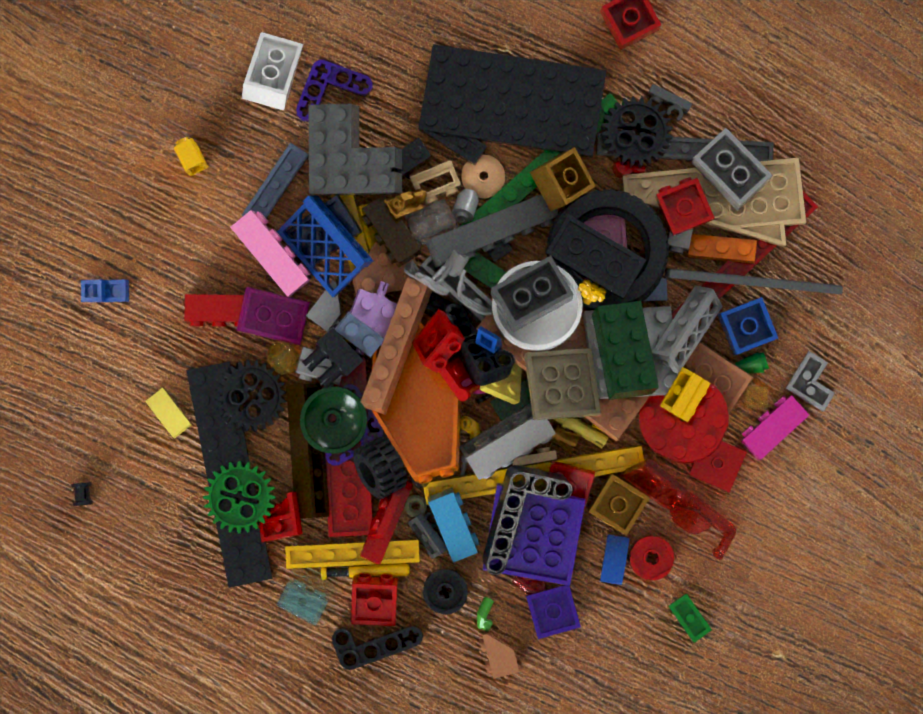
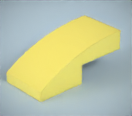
M161 388L145 401L174 439L192 425L164 388Z

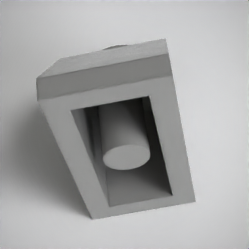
M334 281L330 283L333 289L338 286ZM327 290L324 291L306 315L326 332L334 328V324L338 325L342 316L339 294L332 298Z

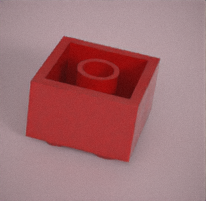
M613 0L602 6L600 10L620 50L659 31L661 23L649 0Z

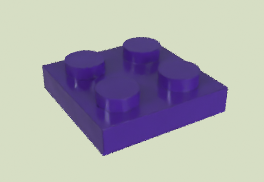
M562 585L526 595L538 639L581 627L570 586Z

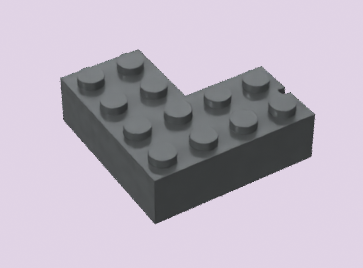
M351 103L309 105L310 195L402 194V174L392 172V168L402 170V149L396 147L359 148V106Z

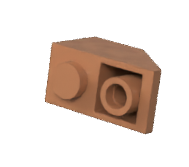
M487 632L482 633L483 639H480L479 642L482 653L487 652L489 660L485 661L487 673L492 674L493 679L518 673L519 668L514 649Z

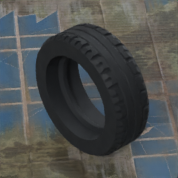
M614 189L591 191L567 204L553 222L548 236L547 250L568 215L582 223L599 215H615L624 218L636 227L645 246L644 259H646V262L624 299L606 290L603 302L597 300V302H591L590 305H586L582 301V307L590 311L595 310L598 306L646 300L658 286L666 269L669 255L666 230L659 216L655 214V211L637 196H631L628 192L615 191ZM554 260L557 266L571 275L578 286L583 283L584 280L575 271Z

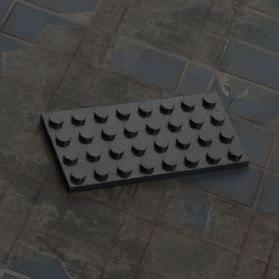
M433 44L418 130L563 153L575 147L579 156L593 158L607 70Z

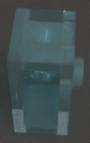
M300 580L288 581L276 606L316 626L329 600L325 599L327 595L316 589L314 592L306 589L307 584Z

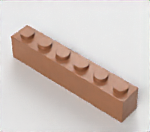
M407 277L361 399V403L365 408L385 415L432 293L428 286L417 280Z

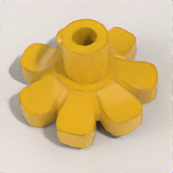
M584 280L583 283L579 284L578 290L581 291L584 304L590 305L591 302H597V300L603 302L605 299L606 290L602 287L599 288V285Z

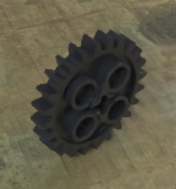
M632 96L630 103L626 98H623L622 105L616 102L614 104L615 110L609 108V115H605L603 118L606 123L601 125V129L605 130V132L600 136L601 138H607L603 146H610L607 153H615L614 161L619 157L622 158L621 165L629 161L630 168H632L635 162H637L639 168L642 167L643 162L650 166L651 159L658 162V155L664 156L666 153L664 149L670 147L667 141H670L673 136L667 133L671 132L673 127L666 126V124L671 119L663 118L666 111H658L660 104L654 107L651 106L652 99L646 104L642 96L639 102H636L635 97ZM629 116L632 119V123H625L622 117ZM644 120H651L654 127H647L644 124ZM634 129H638L639 136L635 135ZM619 137H626L629 140V144H622L619 141ZM641 141H648L651 148H644L641 145Z
M246 360L243 367L241 362H237L236 369L230 366L228 367L229 373L224 372L221 374L225 380L217 381L222 386L215 389V392L219 393L220 397L214 400L221 402L217 410H224L221 418L228 416V425L236 422L235 429H239L243 425L244 432H247L250 426L252 432H256L258 426L261 430L266 429L265 423L271 426L274 424L272 418L276 420L280 418L276 412H283L285 410L280 406V404L287 402V400L281 398V395L286 394L287 391L280 390V387L285 383H278L277 379L281 375L273 376V368L266 370L267 363H263L259 367L258 360H255L251 366L250 361ZM246 375H250L253 378L252 386H248L245 383ZM262 380L263 384L252 395L253 399L245 404L241 412L238 411V408L248 399V393L254 391ZM263 389H267L270 392L269 400H265L262 397ZM232 392H236L239 394V403H235L232 401ZM250 406L256 408V417L249 415L248 408Z

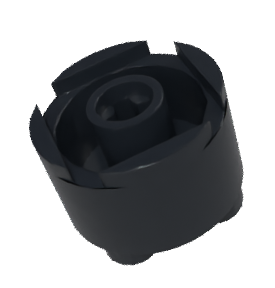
M442 568L432 572L427 577L423 587V597L427 606L443 615L452 614L460 610L466 602L468 595L467 583L463 576L456 570ZM444 585L452 589L448 597L439 593Z

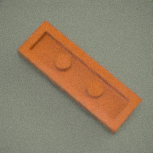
M692 234L688 257L755 264L757 240Z

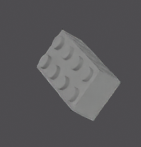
M530 403L460 445V450L479 480L482 478L487 479L500 467L511 465L518 456L529 454L533 447L538 444L549 442L556 433L548 419L533 420Z

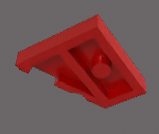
M289 492L281 503H277L274 508H271V516H263L266 523L260 522L259 524L261 542H270L303 534L297 492Z

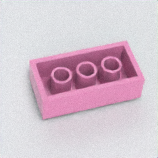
M250 210L230 228L286 296L291 297L311 280L308 277L311 273L303 263L298 264L294 260L297 256L289 246L284 247L280 243L283 239L273 228L270 230L267 227L268 220L259 211L256 213Z

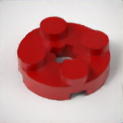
M646 536L636 541L631 548L630 565L638 576L647 580H659L671 571L674 552L667 541L657 536ZM649 552L658 555L655 559V564L646 562Z

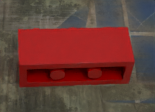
M185 294L184 321L190 322V326L196 327L203 326L204 322L212 323L213 327H226V323H234V327H237L244 295Z

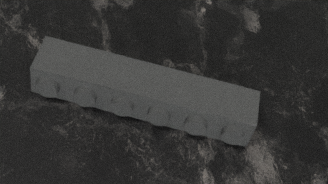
M541 194L431 238L426 245L437 268L445 264L453 250L463 253L470 259L476 256V251L481 249L484 252L496 248V243L502 241L503 244H507L515 240V236L522 233L523 236L535 232L534 228L540 225L542 229L553 224L558 211L557 209L550 211Z

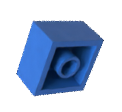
M762 297L718 314L733 356L778 339Z

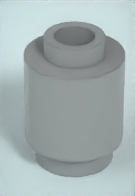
M463 189L457 195L452 215L458 222L466 223L473 220L479 202L478 194L475 191Z

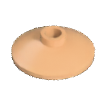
M483 154L476 165L468 161L466 162L461 173L462 184L465 189L475 191L478 194V198H490L501 190L504 185V168L496 158ZM481 172L487 173L488 178L486 180L480 179L479 175Z

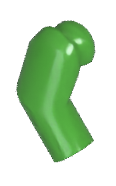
M487 597L483 598L477 611V627L486 632L490 630L493 624L491 620L486 618L494 603L492 599Z

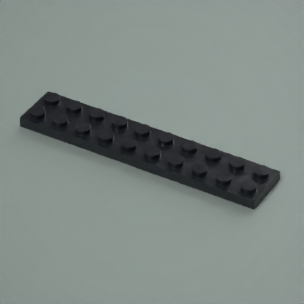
M230 361L186 370L207 480L208 478L215 480L214 471L222 473L220 466L223 465L226 469H229V462H232L234 467H237L238 461L242 462L243 467H245L247 462H250L243 425L239 429H235L236 422L228 425L229 417L221 418L224 410H217L221 402L214 400L220 397V394L216 393L215 389L222 387L217 381L225 380L221 374L224 372L229 373ZM232 392V401L238 403L237 393ZM230 477L227 479L226 486L228 489L234 490L237 487V480ZM254 483L248 486V493L252 496L257 495ZM223 490L220 492L221 495L237 498V503L245 500L258 504L257 499L242 496V491L239 494ZM223 499L220 507L223 511L227 512L231 509L232 504L230 500ZM244 505L242 514L245 517H251L253 508L250 505ZM217 522L216 526L228 587L273 579L266 542H261L260 529H255L253 525H250V532L247 533L245 527H243L242 532L238 534L237 528L234 527V530L230 533L228 525L220 529L222 522Z

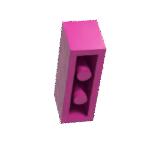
M783 395L774 403L776 407L770 413L767 410L758 418L760 422L754 428L750 425L742 432L743 438L740 440L741 443L757 460L764 458L809 416L807 411L792 395L787 397Z

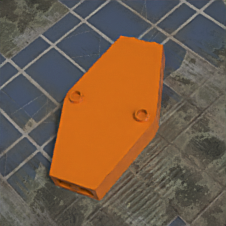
M420 322V325H419V327H418V330H417V333H416L415 337H416V336L419 334V332L424 328V326H423V324H422L421 322ZM412 344L386 415L373 410L372 412L393 447L400 455L414 481L427 483L432 481V477L439 475L441 477H449L454 474V471L459 470L461 401L455 396L439 372L436 373L423 365ZM381 346L372 355V370Z

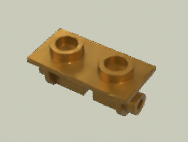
M417 189L414 192L411 190L387 198L384 202L397 219L424 209L421 203L426 199L427 193L422 189Z

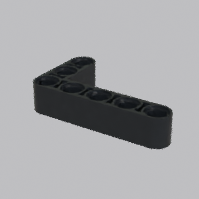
M513 465L507 469L483 553V563L490 574L499 575L506 568L526 494L529 493L558 500L568 499L572 494V486L564 475L520 465ZM521 474V480L514 482L513 478L516 475ZM544 479L540 486H534L537 480ZM559 484H565L562 490H556ZM510 496H517L514 502H507ZM511 517L508 523H501L503 518ZM505 538L503 543L495 544L497 539ZM493 559H499L497 564L490 565Z

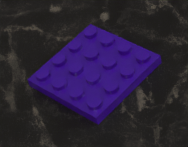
M497 483L490 528L503 485ZM527 493L508 562L502 574L570 586L586 499L570 496L568 499L558 500ZM510 496L507 502H514L517 496ZM511 517L503 518L501 523H508ZM505 538L497 539L495 544L503 543ZM493 559L490 565L497 564L499 559ZM483 564V570L487 571L485 565Z

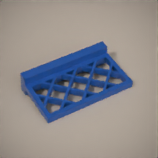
M311 195L305 198L304 204L284 223L277 233L333 298L374 260L318 195ZM306 210L311 214V224H302V214ZM290 226H297V239H291L285 232ZM302 226L311 227V240L302 239ZM316 227H322L326 231L325 240H316ZM302 242H311V255H304L301 251ZM316 243H325V256H316ZM330 243L339 246V257L330 256ZM316 258L325 259V272H320L316 269ZM330 259L339 260V273L330 272ZM344 260H350L356 266L351 273H344ZM330 275H339V285L335 289L329 284Z

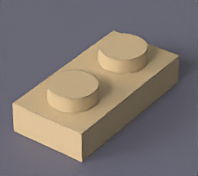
M550 447L537 449V454L520 455L514 459L512 466L557 459L556 450L551 451Z

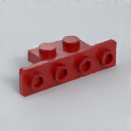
M407 481L405 487L381 499L378 506L379 510L370 524L369 534L360 553L362 558L377 565L381 564L413 487L412 483Z

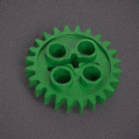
M238 461L237 467H234V464L229 462V469H226L223 465L220 466L222 473L214 471L215 480L208 478L209 483L212 484L211 487H204L209 492V495L203 496V499L209 500V503L204 505V508H211L207 515L216 516L213 521L214 524L219 521L222 522L220 529L228 525L230 533L234 530V527L237 528L238 534L242 532L243 527H245L247 533L250 532V525L258 529V521L266 523L263 516L272 515L268 508L275 507L274 504L270 503L271 499L276 498L275 495H270V491L274 490L275 487H268V483L272 479H264L266 471L259 474L258 465L250 469V462H247L245 467H243L241 461ZM230 477L237 480V487L234 490H230L226 486V481ZM251 483L259 486V492L255 496L248 493V486ZM223 490L239 494L242 491V496L257 499L259 503L255 504L245 500L237 503V498L221 495L220 492ZM223 499L230 500L232 504L231 509L227 512L223 511L220 507ZM246 504L253 508L251 517H245L242 514V508Z

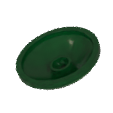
M329 386L327 389L324 387L315 391L305 401L300 412V427L303 436L311 446L325 453H342L351 449L361 440L367 426V413L361 400L352 391L343 387ZM331 414L336 416L333 422L328 421V416Z

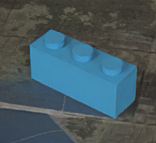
M452 487L429 496L428 503L453 563L478 553L477 546L480 543L476 533L471 534L468 527L472 523L468 513L462 512L460 506L463 505V501L459 492L455 493Z

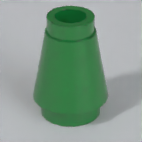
M756 352L735 363L736 366L748 374L764 373V370L769 369L764 352Z

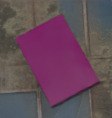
M246 287L236 331L301 345L310 302Z

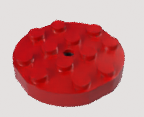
M711 383L709 385L706 395L702 397L695 414L688 422H682L681 418L660 406L666 395L649 396L640 409L639 424L645 441L656 454L676 463H694L707 458L719 448L729 427V412L723 395L714 384Z

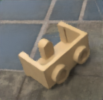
M451 160L410 176L415 190L421 189L419 184L448 172L452 176L453 182L426 192L427 197L422 203L425 202L428 205L438 201V196L446 194L447 197L459 192L458 188L461 187V183Z

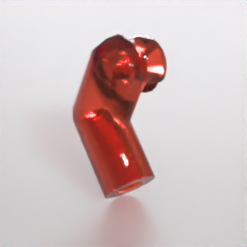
M515 576L512 580L515 586L528 595L541 592L546 587L545 581L526 580Z

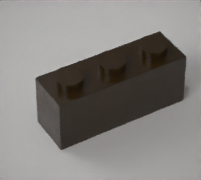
M384 194L362 208L363 216L361 218L367 228L371 226L375 234L373 236L379 246L384 245L388 251L385 254L391 264L396 263L399 268L420 255L421 248L402 219H396L384 202L387 199Z

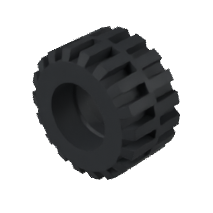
M378 437L355 450L353 456L356 471L364 486L376 498L383 499L407 485L404 463L396 449L387 440Z

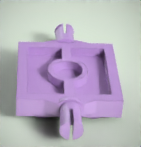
M380 281L377 293H370L362 289L358 290L350 313L385 338L397 303L385 297L389 284ZM356 347L355 352L364 355V352Z

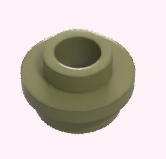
M419 495L410 496L405 504L407 514L412 517H417L421 513L424 514L427 509L425 499ZM413 502L420 504L419 510L412 509L411 505Z

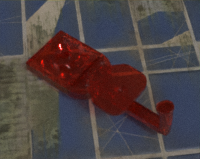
M649 458L625 470L622 476L657 504L669 509L673 522L686 532L698 534L710 529L712 526L724 536L718 547L712 550L715 558L718 560L723 559V555L727 552L736 535V528L731 522L697 495L688 492L683 485L676 481L674 476L667 474L655 461Z

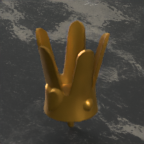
M558 426L555 430L556 434L552 436L550 441L557 443L571 456V453L574 451L571 446L575 447L577 445L576 442L580 441L578 437H582V435L565 431Z

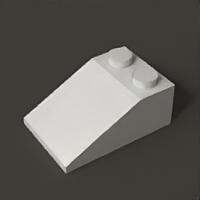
M261 32L244 80L241 99L284 110L303 44Z

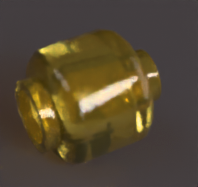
M276 342L268 349L267 361L278 374L283 375L296 370L299 355L289 343Z

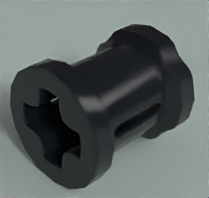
M91 482L71 484V487L74 488L75 497L73 506L93 504L90 498Z

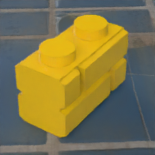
M682 367L660 406L688 422L695 414L702 397L706 395L711 383Z

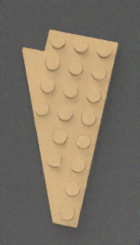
M799 158L760 161L773 176L738 211L696 168L630 174L622 177L624 192L630 193L631 196H637L645 204L657 209L660 208L655 197L659 193V189L669 185L671 188L678 186L679 181L691 177L692 180L698 178L715 218L706 224L781 247H786L784 226L806 224Z

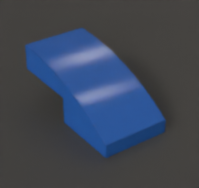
M81 280V302H129V280Z
M482 326L478 328L475 343L487 349L489 354L501 351V338Z
M607 535L600 582L622 585L630 538Z

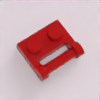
M459 357L448 363L444 369L439 370L443 379L460 401L468 400L471 394L480 390V385L475 384L473 381L467 387L461 385V382L468 378L471 380Z

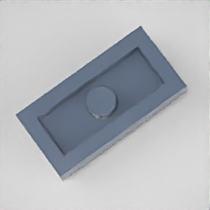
M349 311L335 328L336 332L370 357L384 341L381 335Z

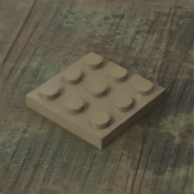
M591 348L525 353L533 420L598 416L601 414Z

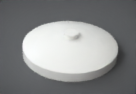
M540 261L525 262L513 267L504 274L498 284ZM557 266L574 294L572 301L514 333L494 299H492V314L495 324L500 333L515 346L531 351L549 350L564 343L576 330L582 314L581 292L578 290L575 280L561 267Z

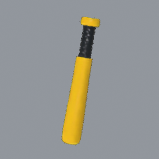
M394 563L333 569L321 567V579L326 580L327 577L338 576L353 578V576H357L359 573H369L371 577H380L381 574H391L393 577L408 576L410 574V566L408 563Z

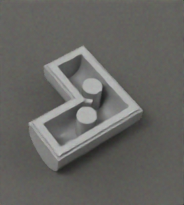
M808 351L785 389L824 412L835 394L817 382L828 362Z

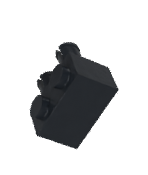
M331 328L315 343L316 349L302 361L307 366L313 360V363L307 367L310 372H313L323 360L329 359L332 365L317 378L322 383L329 377L322 384L327 389L340 375L348 376L363 362V359L334 328Z

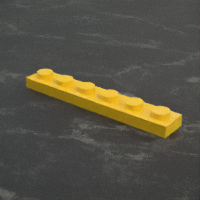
M419 540L390 541L381 564L420 562ZM365 542L285 546L286 569L374 565L375 563L360 556Z

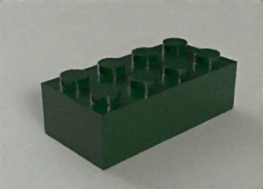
M641 301L598 306L592 313V319L609 400L653 394L659 388Z

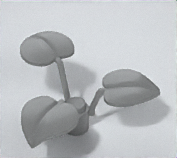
M453 250L445 264L431 278L423 273L413 260L405 265L404 272L440 295H448L449 293L448 289L440 285L448 274L453 277L460 275L457 297L460 298V302L476 313L492 315L491 309L481 306L462 294L464 275L467 272L464 270V267L469 260L463 253ZM443 271H445L438 281H434Z

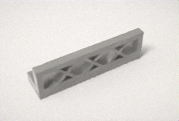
M695 285L652 351L653 357L667 361L674 373H679L681 368L684 367L723 306L714 289ZM712 302L714 306L709 312V306ZM701 319V326L698 329V324ZM690 336V343L687 346V340ZM679 353V360L676 362L675 358Z

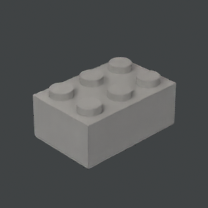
M727 128L693 157L692 161L696 169L737 211L759 192L773 176Z

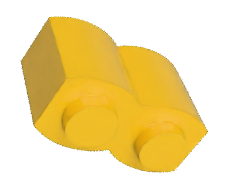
M184 137L176 142L174 150L189 176H193L208 168V164L193 138L188 139V137Z

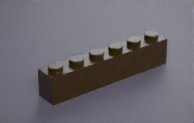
M320 383L286 386L293 492H297L300 519L330 517L325 452H321L311 446L303 436L300 427V412L303 404L311 394L321 389Z

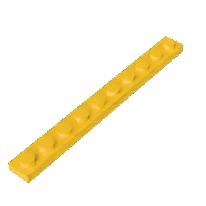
M641 445L553 460L595 471V476L645 468ZM552 460L521 466L549 472ZM508 468L495 470V473L487 479L482 478L479 480L476 474L473 473L432 480L428 486L424 487L426 505H429V496L452 487L455 493L459 492L462 499L495 494L497 483L503 484ZM516 475L513 478V481L517 482L521 480L522 475ZM544 479L537 480L534 486H540Z

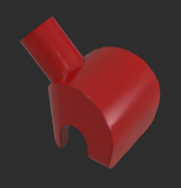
M617 161L611 166L614 175L618 178L630 175L631 173H645L646 169L645 166L639 168L637 164L630 168L629 161H626L624 165Z

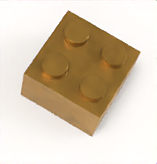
M575 147L555 156L530 172L550 211L569 204L596 187Z
M610 474L587 512L627 536L650 497L615 475Z

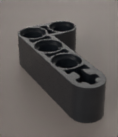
M459 304L448 305L445 313L451 323L460 329L465 338L457 354L471 380L477 385L484 386L508 378L514 365V355L506 350L489 354L487 349L475 343L477 331L464 308Z
M409 625L356 645L351 630L346 627H340L334 632L332 643L341 666L344 669L353 670L419 645L423 638V632L420 627ZM410 630H413L414 633L418 632L419 635L416 637V641L409 638L405 640L406 645L402 646V639L399 634L402 633L404 638L409 635ZM339 632H345L348 635L349 640L347 643L341 644L337 641L336 636ZM388 638H395L398 641V647L389 649L386 646V640ZM372 645L376 647V656L369 657L366 655L365 648ZM347 653L355 655L356 662L349 665L344 661V656Z

